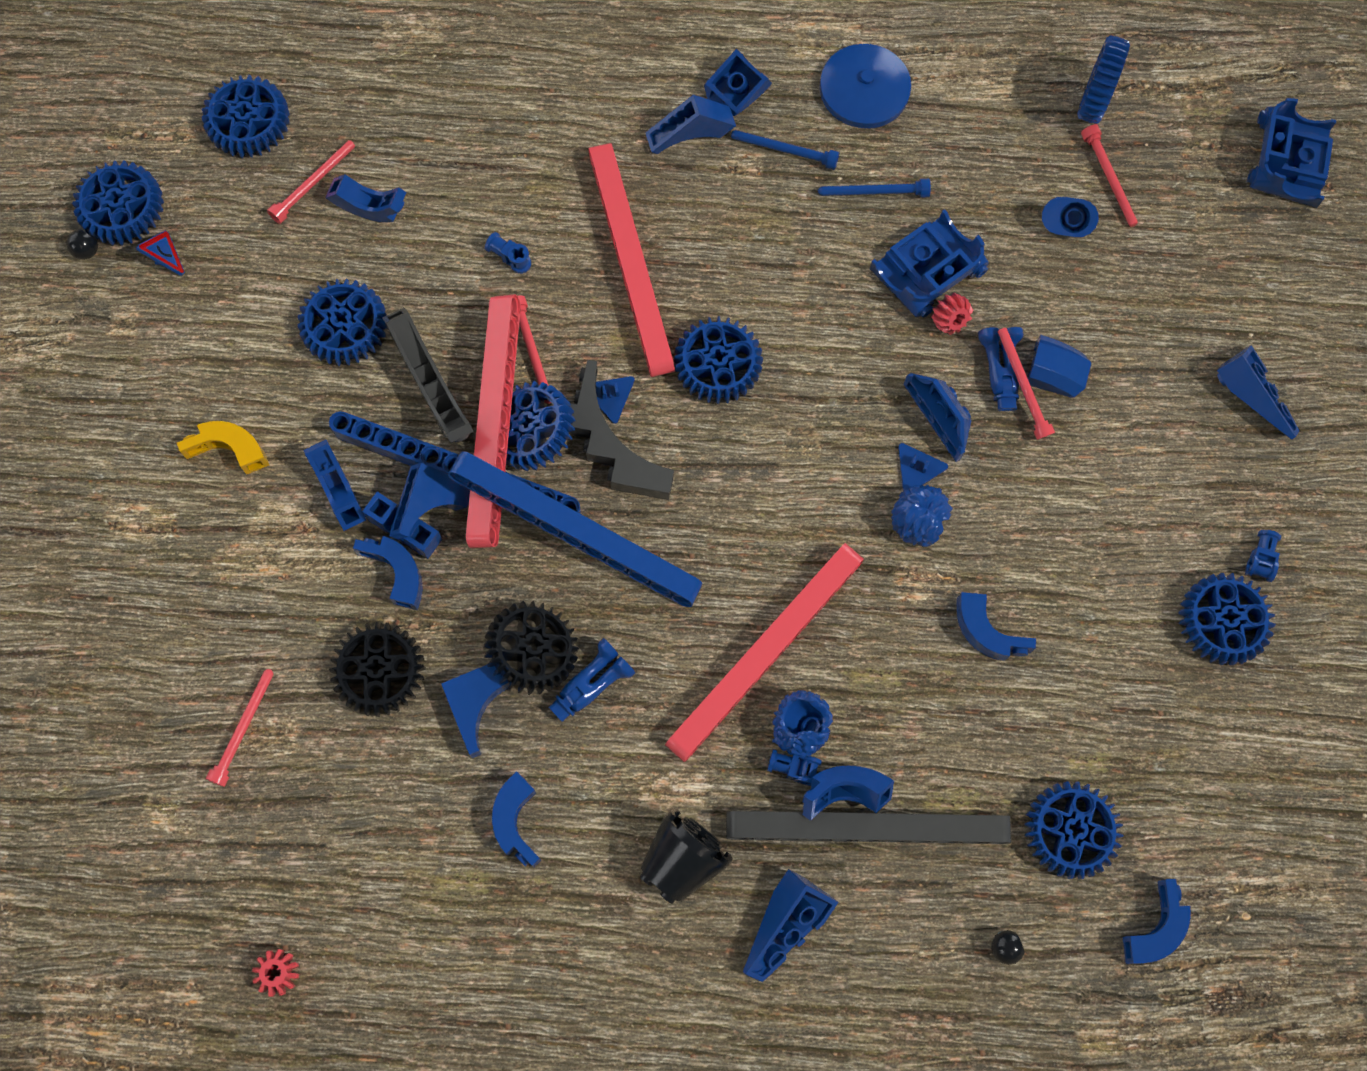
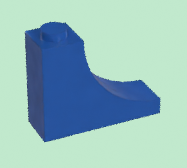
M692 95L645 134L651 152L659 154L668 147L685 140L699 137L721 138L736 127L730 106Z
M418 463L410 466L389 536L395 539L409 537L416 521L432 508H448L455 511L467 508L470 490L453 481L447 473L426 464Z
M488 664L441 683L471 758L482 755L479 747L478 732L483 713L492 700L509 687L507 680L502 684L500 683L501 674L493 676L496 667H487Z

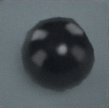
M83 230L73 231L67 238V250L73 257L79 260L92 258L98 250V241Z
M1006 930L994 936L991 950L993 956L1000 963L1011 965L1022 960L1025 951L1016 932Z

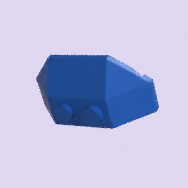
M913 373L908 374L903 385L955 462H958L965 453L972 421L968 409L965 406H961L957 400L955 390L952 387H948L945 381Z

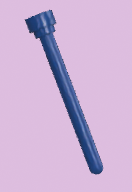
M738 130L731 132L732 139L820 161L822 165H826V168L836 169L840 154L838 151L830 150V152L825 151L823 153Z
M930 178L915 181V184L822 186L818 189V193L821 196L915 193L920 198L930 197L931 184Z

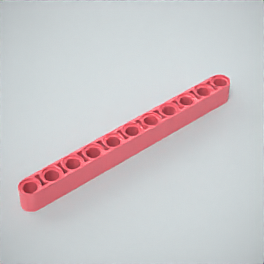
M611 143L590 147L588 151L650 376L652 378L675 372L673 358L613 146Z
M516 294L493 296L489 302L474 449L476 457L504 472L506 469L521 310L520 300ZM471 490L466 528L467 545L469 548L496 547L499 541L502 507Z
M846 543L843 544L675 731L665 746L683 762H686L858 569L864 558Z

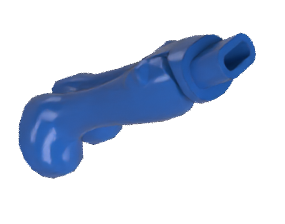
M995 327L982 329L978 332V338L987 353L990 387L995 395L993 400L997 402L998 411L1017 410L1016 400L1019 399V383L999 337V329ZM1021 327L1007 328L1014 347L1023 338L1024 334ZM999 340L1002 348L1004 367L1001 366L999 358Z
M605 638L601 639L598 643L597 656L563 687L559 693L560 696L556 695V700L549 706V709L561 722L570 714L573 717L575 712L588 706L616 680L630 678L635 674L632 667L620 656L599 679L590 683V680L601 669L619 656Z

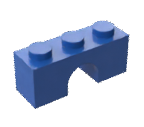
M376 492L362 512L368 521L390 535L398 505L379 492ZM418 519L412 527L409 537L397 540L426 559H429L442 541V537L439 531Z

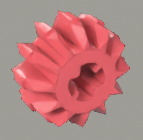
M954 292L950 296L945 294L942 301L938 300V306L932 308L934 314L931 318L940 331L950 335L954 332L960 333L963 326L967 327L966 323L972 320L970 315L974 311L967 298Z
M278 949L274 955L269 950L266 951V959L263 957L257 958V962L261 967H253L252 972L259 973V977L254 978L252 981L254 984L262 982L258 989L260 993L268 989L269 997H274L276 991L280 996L286 994L285 986L289 989L295 987L290 979L299 978L298 973H292V969L299 967L298 962L290 963L293 958L291 953L284 956V951ZM272 969L281 970L280 976H271Z

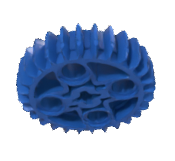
M1112 35L1106 38L1085 88L1077 113L1079 119L1098 124L1102 120L1126 62L1130 47L1129 41Z
M239 75V80L234 81L230 77V83L226 84L222 81L223 87L218 88L214 86L215 94L208 93L210 100H204L206 107L202 108L203 116L201 118L204 123L203 126L209 139L214 142L218 149L221 148L224 153L230 151L234 157L239 152L242 158H244L245 153H249L252 158L253 152H258L262 156L263 149L266 148L270 152L269 146L271 144L278 146L276 139L283 140L282 132H288L286 125L290 124L288 118L290 112L282 92L277 89L275 84L270 85L267 79L262 82L259 76L253 80L251 75H248L247 79L243 80L242 76ZM265 97L269 99L272 103H263L262 98ZM220 129L229 130L230 135L223 134Z
M114 160L112 166H109L106 162L104 163L105 168L100 169L96 166V172L93 174L88 171L89 178H81L83 185H76L79 193L73 194L76 201L72 202L75 208L73 211L74 215L85 232L96 240L99 239L103 244L108 240L111 245H114L117 240L123 246L126 239L133 243L132 238L137 237L141 240V233L149 234V226L156 228L153 221L161 220L158 213L164 212L161 206L164 204L159 184L149 171H146L142 166L137 167L134 162L128 165L124 160L121 165ZM125 180H133L134 182L126 184ZM109 221H111L112 226L110 227L102 225Z
M346 278L344 284H340L339 280L336 279L335 285L332 286L327 281V287L324 289L318 285L319 292L317 294L310 291L312 299L304 298L306 306H300L302 314L297 315L300 322L297 326L305 347L310 350L313 356L317 355L321 361L326 358L328 364H331L335 359L338 366L341 365L342 360H345L347 365L350 366V359H355L359 363V357L362 355L368 359L367 352L369 350L376 353L375 344L382 346L379 338H386L384 330L388 328L383 317L387 316V314L385 313L384 304L381 303L380 297L375 294L373 289L368 290L365 283L359 286L357 280L350 285L349 280ZM347 297L342 303L336 300V298ZM358 304H365L361 308H355ZM331 305L328 309L321 310L323 306ZM317 315L322 322L313 330V320ZM373 315V325L371 329H368L364 322ZM365 335L362 339L355 340L356 336ZM330 336L327 341H321L323 337ZM344 341L350 345L349 347L338 348Z
M720 316L717 317L716 322H712L711 318L708 317L707 324L699 320V328L692 324L690 332L684 331V339L679 338V346H676V355L674 356L675 371L678 372V380H684V389L691 386L690 395L696 391L698 392V400L704 395L707 396V403H710L712 398H716V403L719 404L720 399L724 398L728 404L730 396H733L737 401L739 398L738 392L745 396L747 388L752 390L754 382L759 380L763 357L761 356L762 348L758 347V339L753 340V332L746 334V325L741 329L738 328V320L732 325L730 324L729 317L725 322H721ZM725 335L730 336L739 342L727 344ZM717 336L719 339L716 341H711L708 339V337ZM702 339L703 349L690 351L693 344ZM745 353L747 357L739 358L736 354ZM691 362H698L701 365L697 368L691 367L689 364ZM747 369L745 375L736 382L734 371ZM710 376L712 386L701 382L698 378ZM726 379L729 381V384L721 385L718 381Z
M533 381L532 385L525 382L523 388L516 385V391L512 395L508 446L516 445L517 453L511 451L509 447L507 448L506 464L508 466H513L517 470L522 468L527 472L531 467L537 471L539 464L546 468V461L550 460L554 463L553 457L556 454L562 456L561 448H568L565 444L566 440L573 439L569 432L575 431V428L571 425L576 421L572 416L574 411L570 407V402L554 386H548L544 382L538 384ZM544 400L550 401L554 406L545 407Z
M1220 573L1217 577L1213 574L1207 577V579H1201L1198 581V584H1194L1190 588L1191 591L1184 595L1186 600H1183L1180 604L1186 609H1182L1178 613L1185 617L1179 621V624L1186 625V629L1181 632V634H1189L1190 636L1186 643H1195L1192 651L1201 649V658L1209 654L1210 662H1214L1219 658L1220 665L1228 662L1230 666L1237 664V662L1243 664L1247 660L1254 659L1257 654L1264 651L1263 647L1270 644L1268 638L1274 635L1269 629L1275 627L1276 624L1269 621V619L1275 616L1273 613H1268V609L1273 604L1264 603L1268 595L1260 596L1258 594L1261 587L1251 588L1253 581H1249L1246 584L1243 583L1244 576H1240L1235 580L1234 573L1229 574L1227 577H1225L1224 573ZM1219 590L1226 594L1227 599H1223L1220 596ZM1208 593L1209 607L1198 608L1199 601ZM1239 595L1242 596L1249 604L1240 605ZM1248 613L1254 616L1255 623L1249 620ZM1198 615L1205 619L1206 625H1202L1199 622ZM1255 630L1254 638L1246 645L1244 631ZM1213 633L1215 644L1210 642L1204 634ZM1227 639L1233 641L1234 649L1228 646Z
M1066 781L1063 783V789L1058 783L1053 785L1054 792L1050 788H1046L1044 790L1046 797L1042 794L1036 796L1040 804L1037 802L1030 804L1035 812L1030 811L1026 814V816L1032 818V821L1026 822L1024 826L1031 828L1032 831L1024 836L1033 837V841L1027 844V846H1036L1037 848L1032 856L1041 855L1043 858L1039 864L1043 865L1048 862L1050 865L1047 871L1049 872L1058 868L1057 876L1059 877L1063 876L1065 871H1067V879H1073L1075 872L1078 879H1084L1085 872L1088 877H1093L1095 875L1094 869L1097 873L1103 872L1102 864L1104 866L1112 864L1108 857L1116 858L1118 856L1112 849L1122 847L1115 840L1124 836L1116 832L1117 828L1123 826L1122 823H1115L1114 820L1120 814H1112L1110 811L1115 804H1105L1108 798L1107 795L1101 798L1097 797L1100 789H1095L1090 793V784L1084 785L1081 789L1080 782H1075L1071 788L1070 782ZM1069 797L1064 812L1049 807L1058 799ZM1077 799L1084 801L1086 805L1084 812L1079 811L1076 807ZM1095 808L1100 813L1105 827L1091 822ZM1045 814L1053 818L1054 825L1052 828L1045 825L1043 821ZM1075 825L1074 830L1078 831V834L1072 835L1073 830L1069 829V827ZM1042 833L1056 838L1052 853L1045 845ZM1095 833H1099L1103 837L1102 846L1095 843ZM1063 848L1068 849L1071 853V860L1069 862L1063 860L1061 856ZM1083 848L1098 853L1090 861L1079 863Z

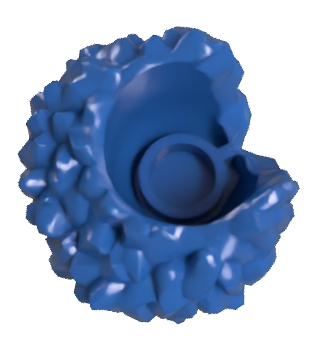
M914 485L910 489L907 488L900 493L899 499L891 511L893 514L891 516L893 530L898 533L900 539H903L905 543L918 544L922 547L934 544L939 540V535L944 530L942 521L949 520L951 517L950 512L953 508L948 504L949 499L945 494H942L941 488L930 487L929 485Z
M797 690V692H792L790 696L785 695L784 699L781 700V704H779L778 711L774 712L776 717L773 719L772 724L774 725L773 735L775 738L772 742L790 755L795 754L802 758L805 756L809 757L827 742L831 731L828 727L833 722V715L829 711L828 703L824 699H820L818 694Z

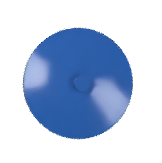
M855 44L837 51L826 62L820 79V94L827 110L839 121L857 128H877L892 122L905 109L911 92L910 74L902 60L890 50L873 44Z

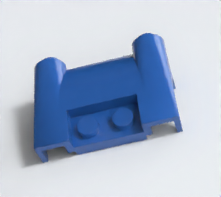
M1286 98L1285 101L1278 103L1276 106L1266 107L1265 110H1261L1257 123L1260 124V129L1265 130L1259 166L1250 170L1247 182L1250 183V188L1317 208L1325 197L1320 195L1328 178L1333 139L1329 135L1330 130L1336 124V120L1315 121L1306 119L1295 110L1298 99Z
M944 209L941 212L940 218L933 223H930V221L924 223L893 245L878 262L875 259L872 260L870 270L916 318L920 316L925 318L933 311L932 306L935 299L968 275L971 278L975 276L977 278L982 277L988 271L987 266L989 262L984 255L985 244L982 238L977 235L974 240H971L962 235L952 223L948 212Z

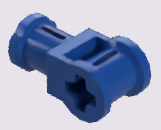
M497 232L492 233L488 237L485 244L487 252L492 251L500 256L502 261L511 266L512 270L518 274H523L530 269L531 259L525 245L516 244L510 239L507 242Z
M1260 530L1258 532V547L1251 552L1245 574L1248 576L1253 574L1266 578L1267 582H1272L1279 568L1278 559L1280 553L1275 551L1277 542L1281 540V535L1272 530Z
M773 749L767 771L772 772L774 770L787 774L786 778L811 786L812 777L816 775L817 768L821 765L822 760L812 756L802 758L795 754L791 757L777 753V750Z

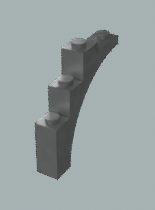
M402 308L383 317L407 369L412 374L443 435L451 443L466 439L469 433L473 432V429L445 384L408 311Z
M587 360L586 368L582 367L580 371L579 382H582L581 390H576L574 404L570 403V407L574 411L572 416L576 421L571 424L575 431L569 432V435L586 438L583 452L587 453L588 462L610 465L607 481H611V490L669 500L674 470L661 467L636 455L611 431L602 415L596 396L597 361Z

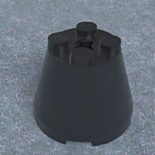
M671 808L664 816L641 865L642 874L640 875V878L649 886L654 884L662 891L660 895L671 904L675 900L683 901L725 870L733 860L730 853L726 852L724 854L721 851V842L693 818L685 817L683 819L680 817L681 812L675 808Z

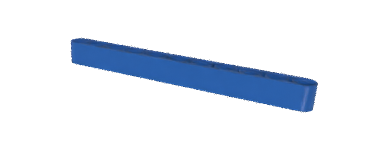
M335 412L329 419V426L338 439L409 466L423 463L448 474L450 467L459 455L346 412ZM348 423L344 429H337L339 424ZM370 431L367 437H359L362 432ZM385 440H393L389 446H382ZM415 448L414 453L410 455L404 454L406 449ZM431 456L438 457V460L434 463L427 462ZM507 473L563 505L574 507L576 512L581 514L580 504L576 498Z
M465 451L459 453L448 473L449 477L456 483L682 606L692 607L702 586V582L696 577L475 455Z

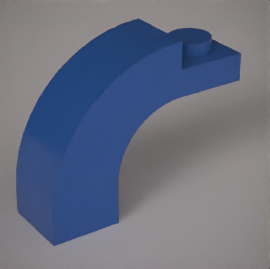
M344 174L334 178L325 198L356 216L376 222H394L397 213L404 206L403 200L407 192L399 187L386 192L375 191L359 184Z
M324 440L304 449L303 451L343 531L366 521L362 508L328 441Z
M385 536L382 537L380 545L372 539L364 538V541L356 539L353 550L358 556L385 562L394 569L395 582L390 595L393 605L418 611L423 589L422 578L417 564L406 548L397 541Z
M961 592L957 597L959 627L967 641L980 653L996 660L1005 661L1010 657V652L1014 656H1028V653L1030 654L1036 649V638L1007 636L992 627L986 613L987 594Z
M837 766L823 770L812 777L811 789L803 797V816L812 820L829 804L841 800L858 802L877 813L892 799L894 780L878 771L861 766Z
M516 771L504 783L495 799L492 811L493 831L498 844L508 856L517 849L518 852L515 856L525 867L529 863L535 867L541 859L520 837L517 829V818L522 807L536 794V791Z
M1176 879L1158 881L1161 917L1155 929L1146 935L1123 937L1126 964L1150 963L1161 960L1174 952L1184 940L1190 924L1191 909L1190 906H1180L1179 901H1181L1182 893Z

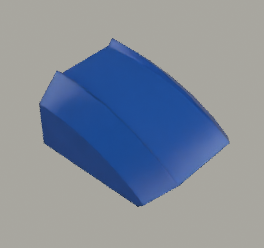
M736 49L705 83L704 88L707 99L730 106L732 115L736 116L760 97L772 83Z
M1040 335L1035 344L1030 372L1027 375L1030 386L1071 398L1076 397L1086 388L1092 362L1079 350L1053 338Z

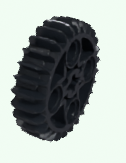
M522 601L519 607L514 603L509 609L504 608L501 614L495 616L494 622H491L488 627L489 631L485 634L487 641L484 643L483 648L489 649L484 655V658H492L487 667H496L493 676L501 674V684L507 680L510 682L508 689L516 685L518 686V693L527 688L528 695H531L534 689H536L538 694H542L544 689L549 692L554 686L559 687L562 681L569 677V673L575 667L573 664L578 659L575 654L578 652L579 647L573 646L578 638L570 637L574 632V628H566L569 620L563 622L560 620L562 612L554 615V607L547 611L544 609V603L537 608L534 601L528 607ZM515 620L518 621L517 631H504L510 623ZM527 620L533 621L536 627L528 625ZM545 625L555 634H545ZM501 642L508 643L511 649H505ZM552 646L558 647L561 653L554 652ZM506 661H517V671ZM545 664H559L552 673L545 675ZM526 668L533 669L536 676L528 674Z
M379 622L375 623V629H372L366 623V631L363 632L359 627H356L357 635L353 636L348 632L347 636L350 640L348 642L339 641L343 649H334L339 657L330 659L333 664L337 665L336 667L329 668L332 674L337 675L330 678L333 684H338L333 690L336 693L342 692L339 699L341 701L348 699L346 706L351 708L355 705L354 710L357 713H360L364 708L366 716H370L371 711L374 710V714L380 717L382 709L387 715H390V707L399 712L398 704L402 702L408 706L409 704L405 698L409 696L415 699L416 696L412 692L413 688L421 690L420 685L416 681L424 680L425 678L418 673L419 671L426 670L423 664H418L425 660L423 655H416L421 651L420 646L412 647L416 643L414 637L407 640L409 633L406 630L400 634V627L396 625L391 631V625L387 622L384 629L381 628ZM375 640H384V644L380 649H372V644ZM391 640L398 643L407 655H391ZM364 642V656H350L354 649ZM408 663L409 669L406 673L400 674L397 672L400 664ZM380 664L383 669H379L378 674H375L373 669H377V665ZM351 665H357V672L354 675L348 676L346 674L347 668ZM391 682H406L403 688L391 697ZM348 683H364V699L356 695ZM383 689V696L379 700H372L373 691Z

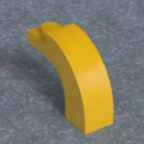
M209 421L198 424L197 427L200 434L188 435L182 441L177 442L179 451L186 459L216 448L231 450L235 453L239 465L246 475L269 466L267 457L255 438L242 427L230 422Z

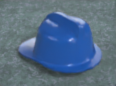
M1056 197L1050 200L1042 211L1044 227L1049 232L1057 235L1084 237L1091 234L1099 221V213L1096 207L1084 199Z

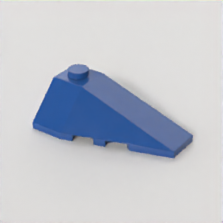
M1252 345L1218 368L1217 377L1223 386L1227 385L1233 394L1291 440L1297 436L1299 429L1287 406L1283 402H1278V389L1275 384L1267 381L1265 373L1268 371Z
M788 869L773 891L743 969L744 974L761 982L766 980L786 961V954L795 945L800 947L806 942L804 937L813 928L818 930L824 925L839 902L805 877Z

